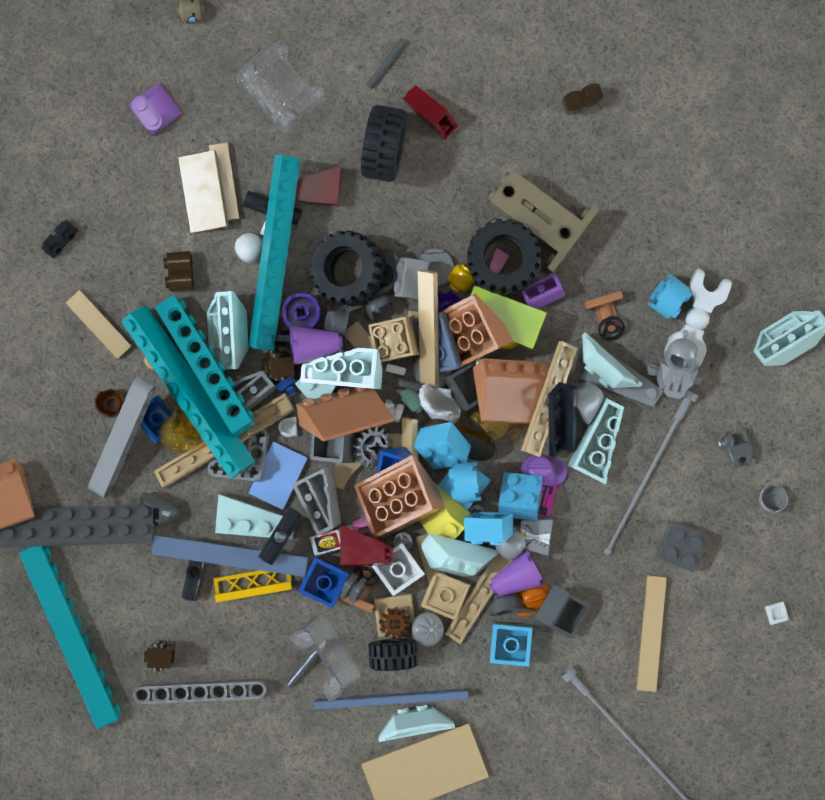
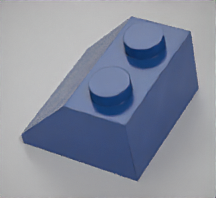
M314 555L306 575L298 587V592L330 608H334L350 573L332 562Z

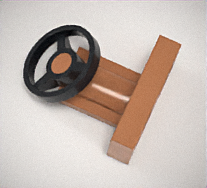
M622 291L583 303L585 310L595 309L599 322L598 332L604 340H616L625 331V324L621 318L617 317L613 304L614 301L623 299ZM619 321L622 323V328L617 326ZM615 331H620L617 335H615V336H613V337H606V336H605V335L608 334V333H614Z
M355 567L353 573L356 574L357 568L360 570V572L357 571V579L364 578L367 580L363 594L355 604L350 602V597L345 599L340 597L341 593L338 599L371 613L374 603L366 599L371 587L377 584L380 577L376 572H371L369 569ZM378 576L377 580L374 582L375 579L372 577Z

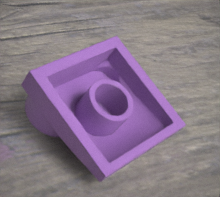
M160 82L141 96L135 97L129 104L152 136L183 114Z

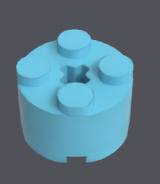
M671 274L667 275L668 280L666 282L662 280L650 297L653 300L652 303L648 302V306L666 319L671 316L673 318L677 317L681 311L679 307L683 302H687L692 295L689 291L690 288Z
M477 462L453 464V468L449 469L450 481L454 480V487L451 488L452 500H457V503L481 500V496H477V493L481 491L479 469L475 470L474 466L478 465Z

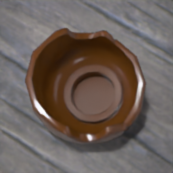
M111 388L100 391L94 399L97 411L108 418L118 416L125 401L121 392Z

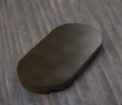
M433 419L428 422L427 420L422 424L421 428L448 423L449 421ZM453 423L471 445L468 459L486 461L493 457L495 444L491 442L489 436Z

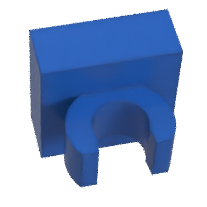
M293 376L285 377V380H273L280 392L286 389L290 395L296 391L292 385L296 381Z

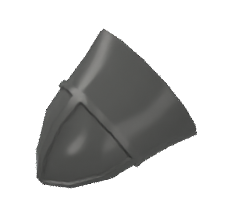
M145 492L141 493L139 505H149L155 508L154 528L167 525L180 515V510L172 502Z

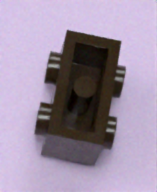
M274 349V351L268 350V352L263 353V358L260 359L261 369L270 378L280 381L285 380V377L294 376L293 357L287 351Z
M159 640L149 646L147 651H144V663H147V668H152V671L156 672L164 671L165 668L170 669L175 664V644H167V641Z

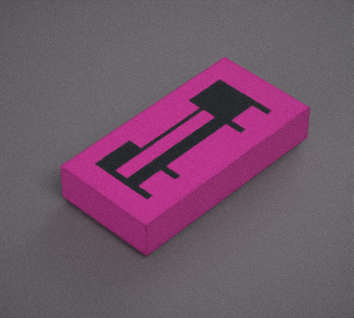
M542 485L538 516H550L558 485Z

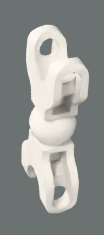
M699 268L695 270L688 286L690 288L689 291L692 293L693 301L691 304L692 308L686 313V324L683 325L682 330L669 336L664 350L665 355L669 345L674 340L683 338V331L688 330L689 335L687 339L693 341L698 349L695 363L698 368L701 366L707 352L702 338L704 333L702 330L709 324V313L712 312L713 308L726 301L732 285L731 280L724 279L716 290L712 292L707 291L703 286L705 273Z

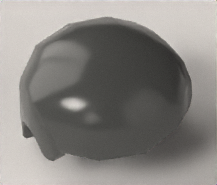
M388 294L374 295L375 297L367 302L365 311L372 322L387 313V304L393 305L392 298Z

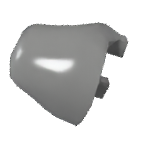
M589 381L579 382L575 385L578 389L577 420L589 425L597 415L604 401V395L595 384Z

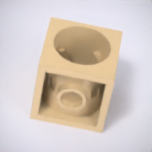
M415 316L401 317L368 325L373 349L379 350L381 362L419 355V338L413 322Z

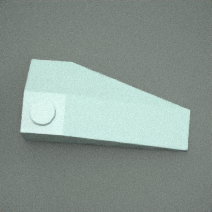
M356 348L351 351L302 363L300 382L381 389L383 369L379 350Z

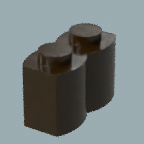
M593 83L585 86L581 91L568 93L561 102L566 114H575L584 107H592L598 104L604 95L600 85Z
M191 252L166 253L167 258L163 259L164 269H168V277H165L166 288H169L170 292L194 291Z

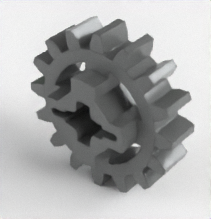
M375 426L365 429V432L359 431L360 437H354L357 443L352 445V447L356 448V451L353 452V455L358 456L356 461L360 462L362 466L370 468L378 467L381 449L393 448L389 446V443L393 441L387 438L389 433L384 432L383 428Z

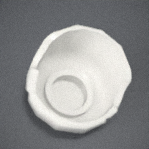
M242 234L235 242V251L243 262L249 264L259 262L263 241L256 234Z

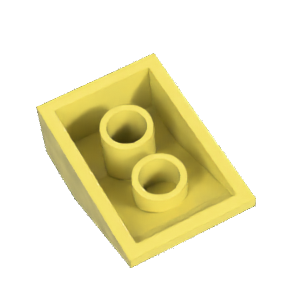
M436 485L446 508L420 520L428 534L432 533L455 539L465 529L464 518L471 513L457 503V501L452 500L450 495Z

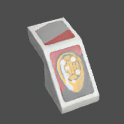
M352 525L345 526L353 530ZM340 528L327 531L319 536L309 537L315 556L340 549Z

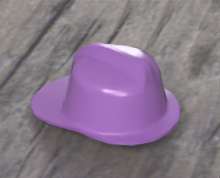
M533 455L523 462L521 468L522 474L542 476V485L550 486L562 483L568 472L567 465L563 460L549 455H541L540 457Z

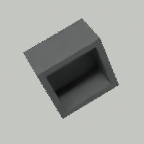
M477 360L444 379L448 389H451L452 395L462 412L478 404L473 367L476 366Z
M357 432L327 441H322L312 434L310 460L355 463L353 452L356 451V448L352 447V445L356 444L354 437H357Z
M669 521L655 556L694 572L708 536Z
M554 584L535 618L572 639L591 605Z

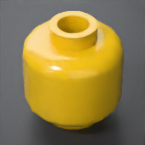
M465 263L456 265L448 276L450 288L458 293L460 291L467 292L475 282L469 272L468 265Z

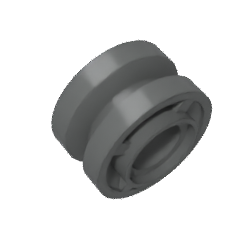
M352 573L347 578L340 596L344 599L350 597V602L353 604L360 599L367 582L364 578L358 580V575Z

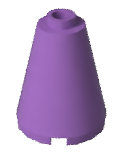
M291 326L290 345L292 347L291 356L293 357V364L304 363L339 352L340 348H343L342 336H339L337 332Z
M527 550L491 578L492 583L489 584L493 594L497 593L498 596L541 587L544 585V582Z

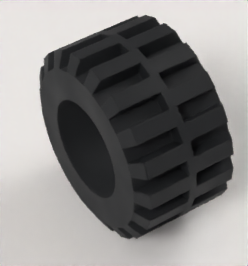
M384 639L368 644L369 668L372 670L400 671L417 666L416 641Z

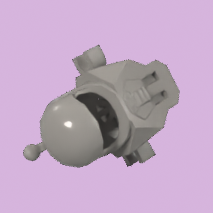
M688 330L683 331V338L676 339L669 345L664 359H661L659 362V366L653 363H648L647 374L656 376L659 388L664 389L667 397L680 399L693 384H701V373H697L698 367L695 365L698 349L693 341L687 339L689 335Z

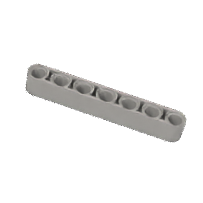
M140 376L136 377L128 391L88 485L90 491L104 499L108 497L114 487L156 390L154 384Z
M262 679L142 684L133 692V698L138 704L259 699L265 695L267 684ZM256 684L261 685L263 692H254L253 686ZM234 686H242L244 693H235ZM197 687L204 688V696L197 695ZM215 687H223L225 693L223 695L216 694ZM141 689L145 690L148 694L147 698H141L138 691ZM158 689H164L167 692V696L164 698L160 697L157 693ZM177 689H185L186 696L180 697L176 692Z

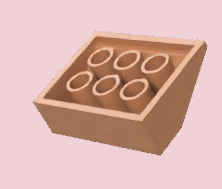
M473 294L441 311H445L462 366L513 342L505 324L477 294Z
M483 358L473 367L481 422L530 424L551 363Z
M355 387L340 389L337 393L322 394L316 399L307 398L303 402L296 404L299 426L322 441L394 421V417L381 398L371 388Z
M411 455L354 485L374 539L388 537L446 508L439 489L415 455Z
M16 458L0 464V529L35 517L24 469Z

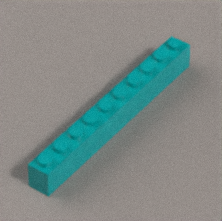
M275 155L248 345L255 349L274 351L301 158Z
M147 305L130 312L122 321V324L175 398L180 408L184 411L191 424L198 431L202 440L223 467V470L230 479L246 471L256 461L239 437H235L230 432L204 387Z
M31 547L20 552L21 560L96 729L119 720L122 713L118 703H114L112 696H114L110 685L107 686L104 681L106 678L105 672L102 668L99 669L96 663L98 661L97 654L94 650L91 651L89 647V636L87 633H83L81 626H83L79 615L76 616L73 611L75 605L73 600L68 598L65 593L67 587L64 581H60L57 575L59 569L56 563H52L49 557L52 555L49 547Z

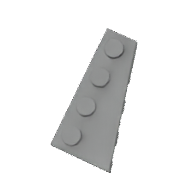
M616 357L614 358L643 383L640 387L611 388L608 386L606 388L598 381L600 377L596 373L591 375L586 369L579 378L652 407L664 392Z

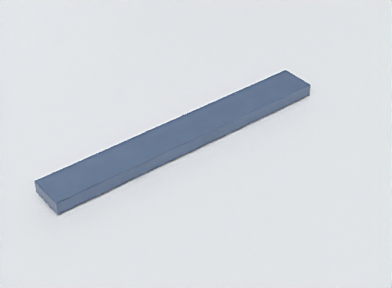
M154 535L152 555L302 577L306 575L308 557L280 553L274 564L270 565L258 557L262 550Z
M466 688L323 698L315 699L314 710L468 699V691Z

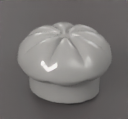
M425 612L411 621L409 631L411 637L418 644L430 647L441 640L444 626L442 620L436 614Z

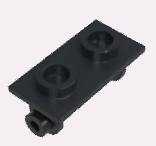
M67 219L64 222L61 221L54 230L57 237L55 238L50 234L42 243L41 249L54 259L62 252L67 243L74 239L79 230Z

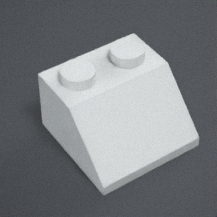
M403 543L391 548L393 550L391 565L372 566L393 596L425 575Z

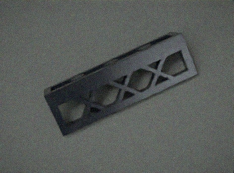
M558 382L548 394L549 456L555 457L561 449L572 453L577 449V387Z

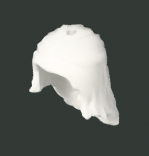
M428 383L422 385L418 395L421 401L420 405L432 420L443 419L456 423L460 418L461 409L453 399L451 389L435 388Z

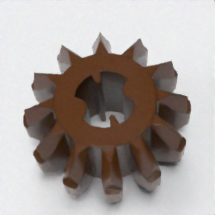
M395 607V613H392V610L387 608L389 615L383 612L381 614L386 620H379V624H384V626L380 627V631L387 629L384 636L388 637L392 633V640H395V634H398L399 638L402 639L401 631L405 634L409 633L405 627H411V623L405 621L410 619V615L403 617L406 611L403 609L399 614L398 607ZM398 619L400 626L391 627L392 622L390 621Z

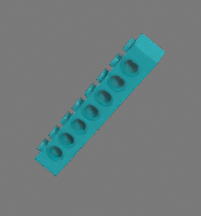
M172 295L155 306V309L230 432L237 437L256 425L253 421L255 416L250 408L246 409L243 405L245 400L241 393L235 392L233 387L236 385L230 376L226 377L224 374L226 369L220 360L217 362L214 358V355H216L211 345H206L204 340L207 338L201 329L197 330L195 327L197 322L191 313L187 314L185 310L187 305L183 299H178L175 295ZM177 314H181V319L174 321V317ZM191 329V334L184 337V332ZM196 345H201L200 350L196 353H193L194 347ZM210 361V366L204 369L203 363ZM220 376L219 383L212 384L213 379ZM230 392V397L227 400H222L223 394ZM235 408H239V414L232 416V411Z

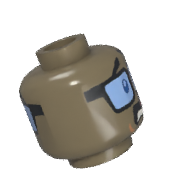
M180 0L176 5L178 19H181L183 23L200 22L202 15H205L204 3H200V0Z

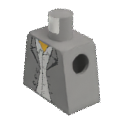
M538 516L537 521L521 519L520 526L513 525V529L518 531L524 538L526 543L524 549L548 556L553 516Z

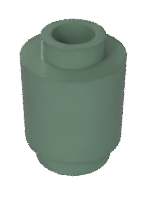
M406 388L400 393L401 400L411 413L415 411L418 414L423 410L418 396L420 392Z

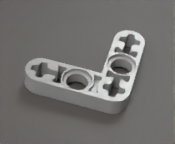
M266 429L261 431L264 437H260V441L256 434L249 439L248 451L251 456L256 449L262 452L261 457L254 459L256 462L246 470L253 472L255 469L258 475H254V478L252 475L245 473V471L232 479L224 471L219 470L216 474L213 467L216 468L218 464L219 467L223 468L218 460H213L209 463V474L219 479L245 482L260 481L265 468L269 443L268 431ZM259 441V443L263 445V447L259 445H254V443L258 444Z

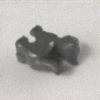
M746 428L741 430L743 441L735 444V439L729 432L723 435L719 441V446L727 452L730 467L740 466L739 459L742 457L745 464L754 462L753 446Z

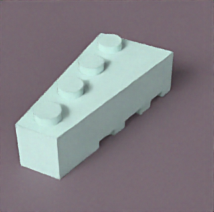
M604 398L597 415L587 426L568 466L606 484L611 457L616 444V435L619 431L623 414V406Z
M218 494L215 533L270 538L283 515L224 494ZM278 531L275 537L285 539L286 535L284 532ZM293 531V533L291 534V536H290L289 539H293V538H294V531Z

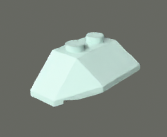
M234 291L216 292L215 298L207 311L208 343L216 353L214 358L217 362L220 360L225 369H238L249 349L247 310Z
M793 311L760 332L754 353L764 366L785 365L818 344L825 334V317L820 311Z
M586 332L581 335L583 363L586 364L584 368L591 375L596 373L600 377L598 381L604 387H640L643 384Z
M432 533L421 544L430 569L462 577L476 575L498 555L497 550Z
M427 704L417 705L416 709L409 710L408 707L397 709V713L392 715L379 734V742L453 729L455 724L449 717L433 706L428 707Z

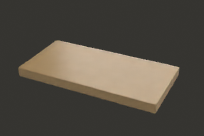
M469 722L361 763L374 800H430L489 777Z

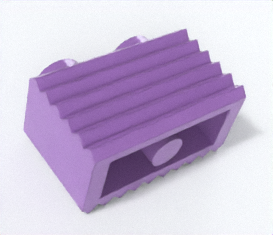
M556 273L549 275V277L546 276L542 280L539 279V281H535L531 285L529 284L525 290H521L527 305L536 309L566 296Z

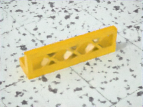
M261 570L213 578L216 603L290 590L293 588L291 575L286 574L288 581L283 582L273 578L276 574L275 572L271 576L268 574L270 572ZM259 574H265L270 578L266 585H260L255 581ZM245 577L251 583L247 588L242 589L236 585L239 578ZM226 580L232 584L228 591L220 593L219 581Z

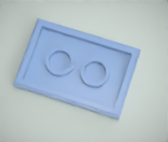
M273 441L266 455L263 477L260 481L253 483L249 494L283 510L294 488L292 484L297 482L308 457Z

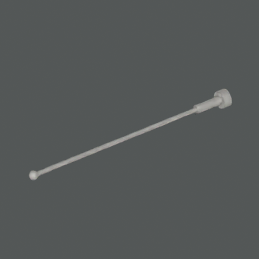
M689 390L685 391L684 400L674 417L675 421L608 548H605L604 553L606 555L612 553L611 549L676 425L682 420L691 401L696 402L697 394Z
M570 666L562 673L561 677L566 682L571 681L584 696L587 695L683 800H691L676 787L589 693L590 690L576 676L577 671L573 666Z

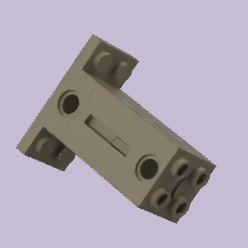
M516 171L506 172L500 180V188L497 189L495 187L489 195L488 199L490 202L488 205L505 218L512 219L515 223L521 222L525 228H530L539 243L552 252V255L544 264L547 266L545 271L551 275L599 209L594 205L590 209L586 207L578 218ZM510 190L513 196L507 197L503 191ZM561 230L567 232V239H564L560 236Z

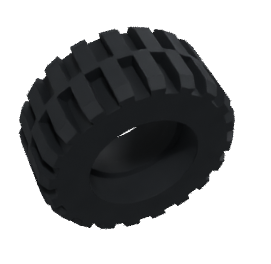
M382 105L372 107L363 141L361 174L363 177L385 182L395 181L401 163L406 134L407 115L403 109Z
M496 219V222H488L485 224V227H480L476 231V235L472 236L468 246L467 262L469 272L473 280L480 285V288L494 294L498 293L501 296H507L510 293L512 295L517 294L518 291L525 290L530 283H533L540 269L541 248L539 247L537 237H534L533 231L530 228H525L523 223H515L512 219H507V221ZM511 241L520 248L523 259L520 267L514 273L500 275L494 273L488 267L486 253L488 248L495 242Z
M346 230V232L336 231L335 235L329 234L326 236L325 242L321 240L317 244L319 248L318 250L314 249L312 253L314 259L310 260L309 266L312 267V270L309 273L310 277L314 278L312 281L313 286L318 289V293L321 296L339 305L355 306L356 304H364L366 299L371 300L374 298L373 293L375 291L379 293L381 290L379 285L386 278L383 276V272L387 271V266L383 264L386 259L384 254L380 253L381 248L373 240L358 232ZM355 251L362 260L361 274L353 284L341 286L337 283L334 276L336 261L344 253Z

